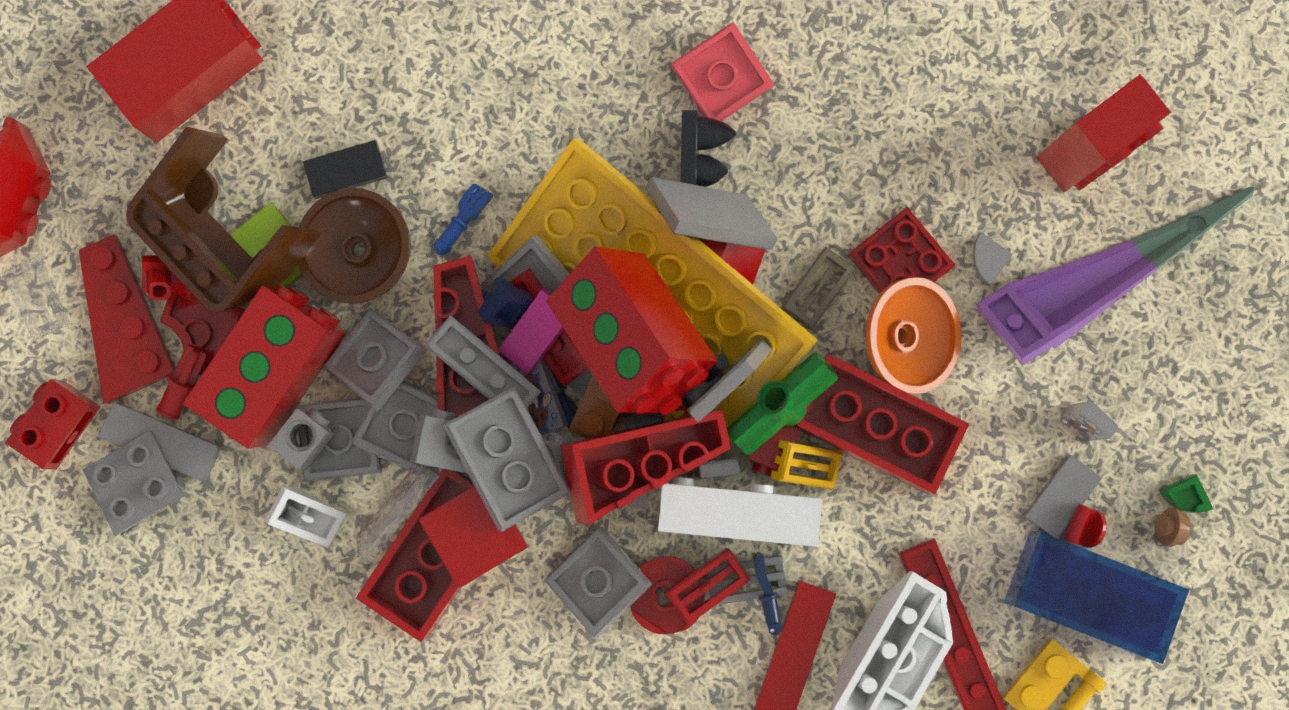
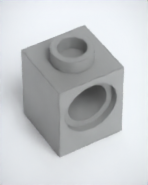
M297 408L268 446L297 469L307 470L335 435V432L327 427L331 421L316 409L311 408L308 412ZM307 425L312 430L313 438L309 445L301 447L296 440V434L301 427Z

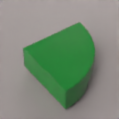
M1192 474L1159 489L1162 497L1179 510L1196 513L1213 510L1212 504L1197 474Z

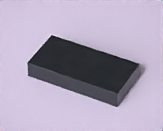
M376 140L303 161L311 192L315 199H320L337 190L356 188L388 178Z

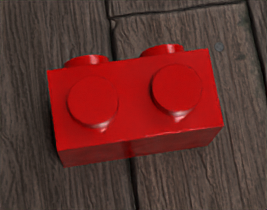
M50 379L49 382L43 383L35 391L32 397L34 403L26 414L20 415L10 427V433L12 434L5 443L40 468L57 470L101 406L65 381Z

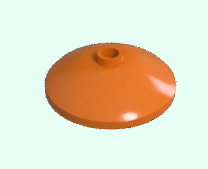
M916 277L897 280L884 288L873 302L866 323L865 338L870 362L881 380L909 394L926 393L940 386L953 371L961 348L960 319L949 295L936 283L928 279Z

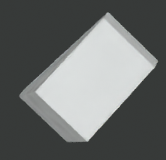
M282 486L264 522L328 548L346 513L295 486Z

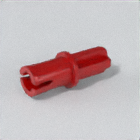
M187 345L174 373L168 374V386L160 404L156 408V411L163 417L172 420L180 418L184 407L183 402L196 385V380L207 358V352L201 347Z

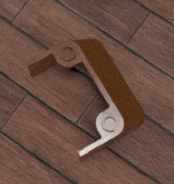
M186 126L130 201L126 212L127 222L131 229L205 308L213 312H229L252 300L262 285L275 287L284 282L321 234L314 229L281 225L267 245L252 259L208 213V210L217 199L218 184L206 168L228 139L222 134Z

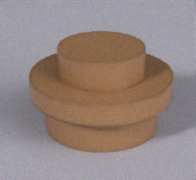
M1166 509L1158 516L1155 522V533L1159 542L1164 546L1182 545L1190 535V519L1179 509Z

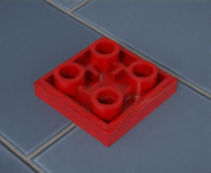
M908 207L903 209L847 255L879 294L888 285L903 278L916 277L935 282L955 266L954 262Z
M475 486L418 519L458 589L529 547L516 524L503 532L498 531Z

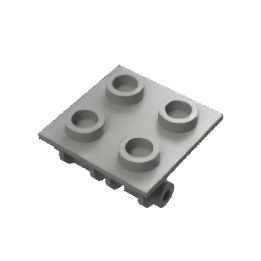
M152 431L146 432L83 469L114 536L119 535L184 497L182 491L186 489L183 480L179 476L174 477Z

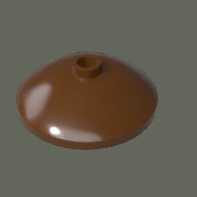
M348 188L329 193L311 206L299 225L300 228L314 229L321 234L298 263L299 269L313 289L331 300L348 304L374 300L393 288L407 267L411 250L407 223L400 211L389 200L373 191ZM363 243L365 245V252L361 256H356L354 254L355 246Z

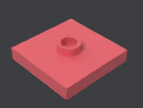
M731 22L670 64L702 115L719 121H723L775 86L734 22Z

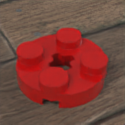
M658 556L639 567L653 584L630 606L636 621L648 631L656 634H674L691 627L698 619L688 626L685 625L671 602H666L664 606L658 603L660 596L656 593V590L659 586L666 588L669 584L675 585L696 569L683 559ZM701 578L677 594L678 598L681 600L703 584ZM705 593L685 607L688 613L705 602Z

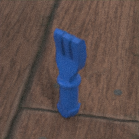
M477 184L470 186L458 204L459 213L457 217L453 216L451 218L450 224L434 243V251L438 255H445L452 250L451 247L463 230L468 228L467 224L469 221L479 216L493 198V194L486 192L484 188H480Z

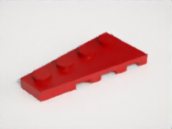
M114 234L79 250L103 404H110L167 378L168 374L175 371L174 363L118 236Z

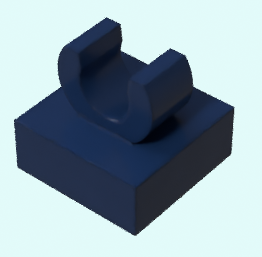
M496 277L494 282L497 287L492 293L485 292L483 294L484 303L478 309V313L483 322L513 329L534 300L529 291L516 288L512 282Z

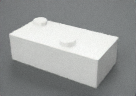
M675 477L670 480V484H664L661 487L658 531L818 547L822 499L773 494V486L750 484L749 491L693 486V478Z

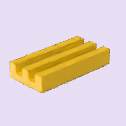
M785 440L779 441L778 447L782 448L783 452L782 456L776 455L774 463L779 464L778 471L772 470L770 478L782 482L834 489L843 452ZM794 452L832 459L831 463L827 464L793 458ZM790 467L828 472L827 479L789 473Z

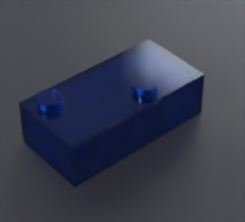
M1030 531L1004 603L1163 664L1189 589L1043 532Z

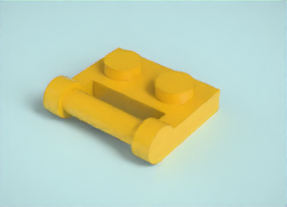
M1049 638L1001 698L1015 710H1047L1076 674L1083 682L1060 710H1081L1095 692L1100 693L1107 683L1054 639Z

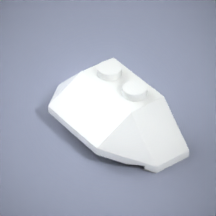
M910 571L879 598L840 665L831 705L832 710L916 709L953 644L950 617L946 604V591Z

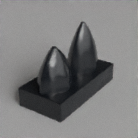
M682 110L681 182L707 187L721 180L728 173V169L719 160L709 155L699 154V150L713 149L727 143L736 136V131L722 121L714 118L699 117L697 110Z

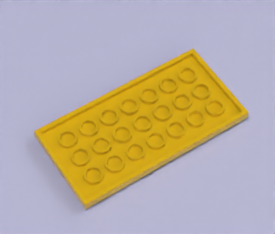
M578 137L572 139L486 256L500 267L535 235L540 237L569 273L575 269L594 246L644 253L714 356L723 354L728 358L729 365L723 373L759 340H764L773 349L759 367L713 409L723 410L726 428L757 402L759 391L765 384L770 381H781L818 340L698 238L674 234L655 202ZM675 410L670 413L675 418H679Z

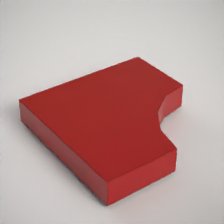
M171 293V297L167 299L160 322L174 330L182 341L183 349L187 345H197L207 352L206 361L199 373L202 376L245 312V309L237 307L229 312H213L205 308L200 301H191L187 297V293Z

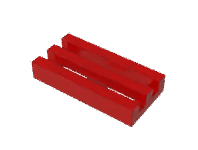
M725 548L663 593L670 600L675 611L681 616L683 623L688 626L749 582L750 578L731 550ZM723 561H728L729 565L681 600L678 598L677 594ZM733 572L736 573L738 578L688 613L685 608L687 605Z

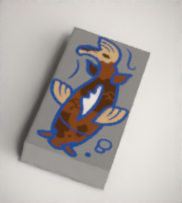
M542 359L530 374L524 373L514 363L509 364L541 391L539 396L527 408L540 435L542 436L567 426L568 423L545 360Z
M1092 401L1068 405L1060 414L1088 441L1110 439L1119 429L1118 425Z

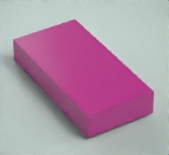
M547 288L541 289L498 349L526 374H530L535 370L564 330L546 302L552 295V292Z

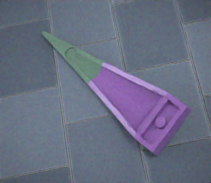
M1248 187L1188 216L1124 243L1060 267L1009 283L976 303L977 311L1023 366L1051 347L1056 349L1252 197L1254 187Z

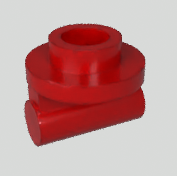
M1078 503L1063 539L1086 548L1097 546L1103 540L1106 533L1107 522L1105 516L1100 511Z

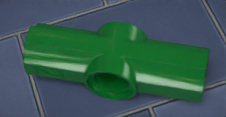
M814 351L781 381H770L765 384L759 391L757 402L727 427L728 435L745 454L750 456L783 426H794L799 423L805 416L807 406L838 380L836 372L819 353ZM786 399L782 407L779 408L780 403Z

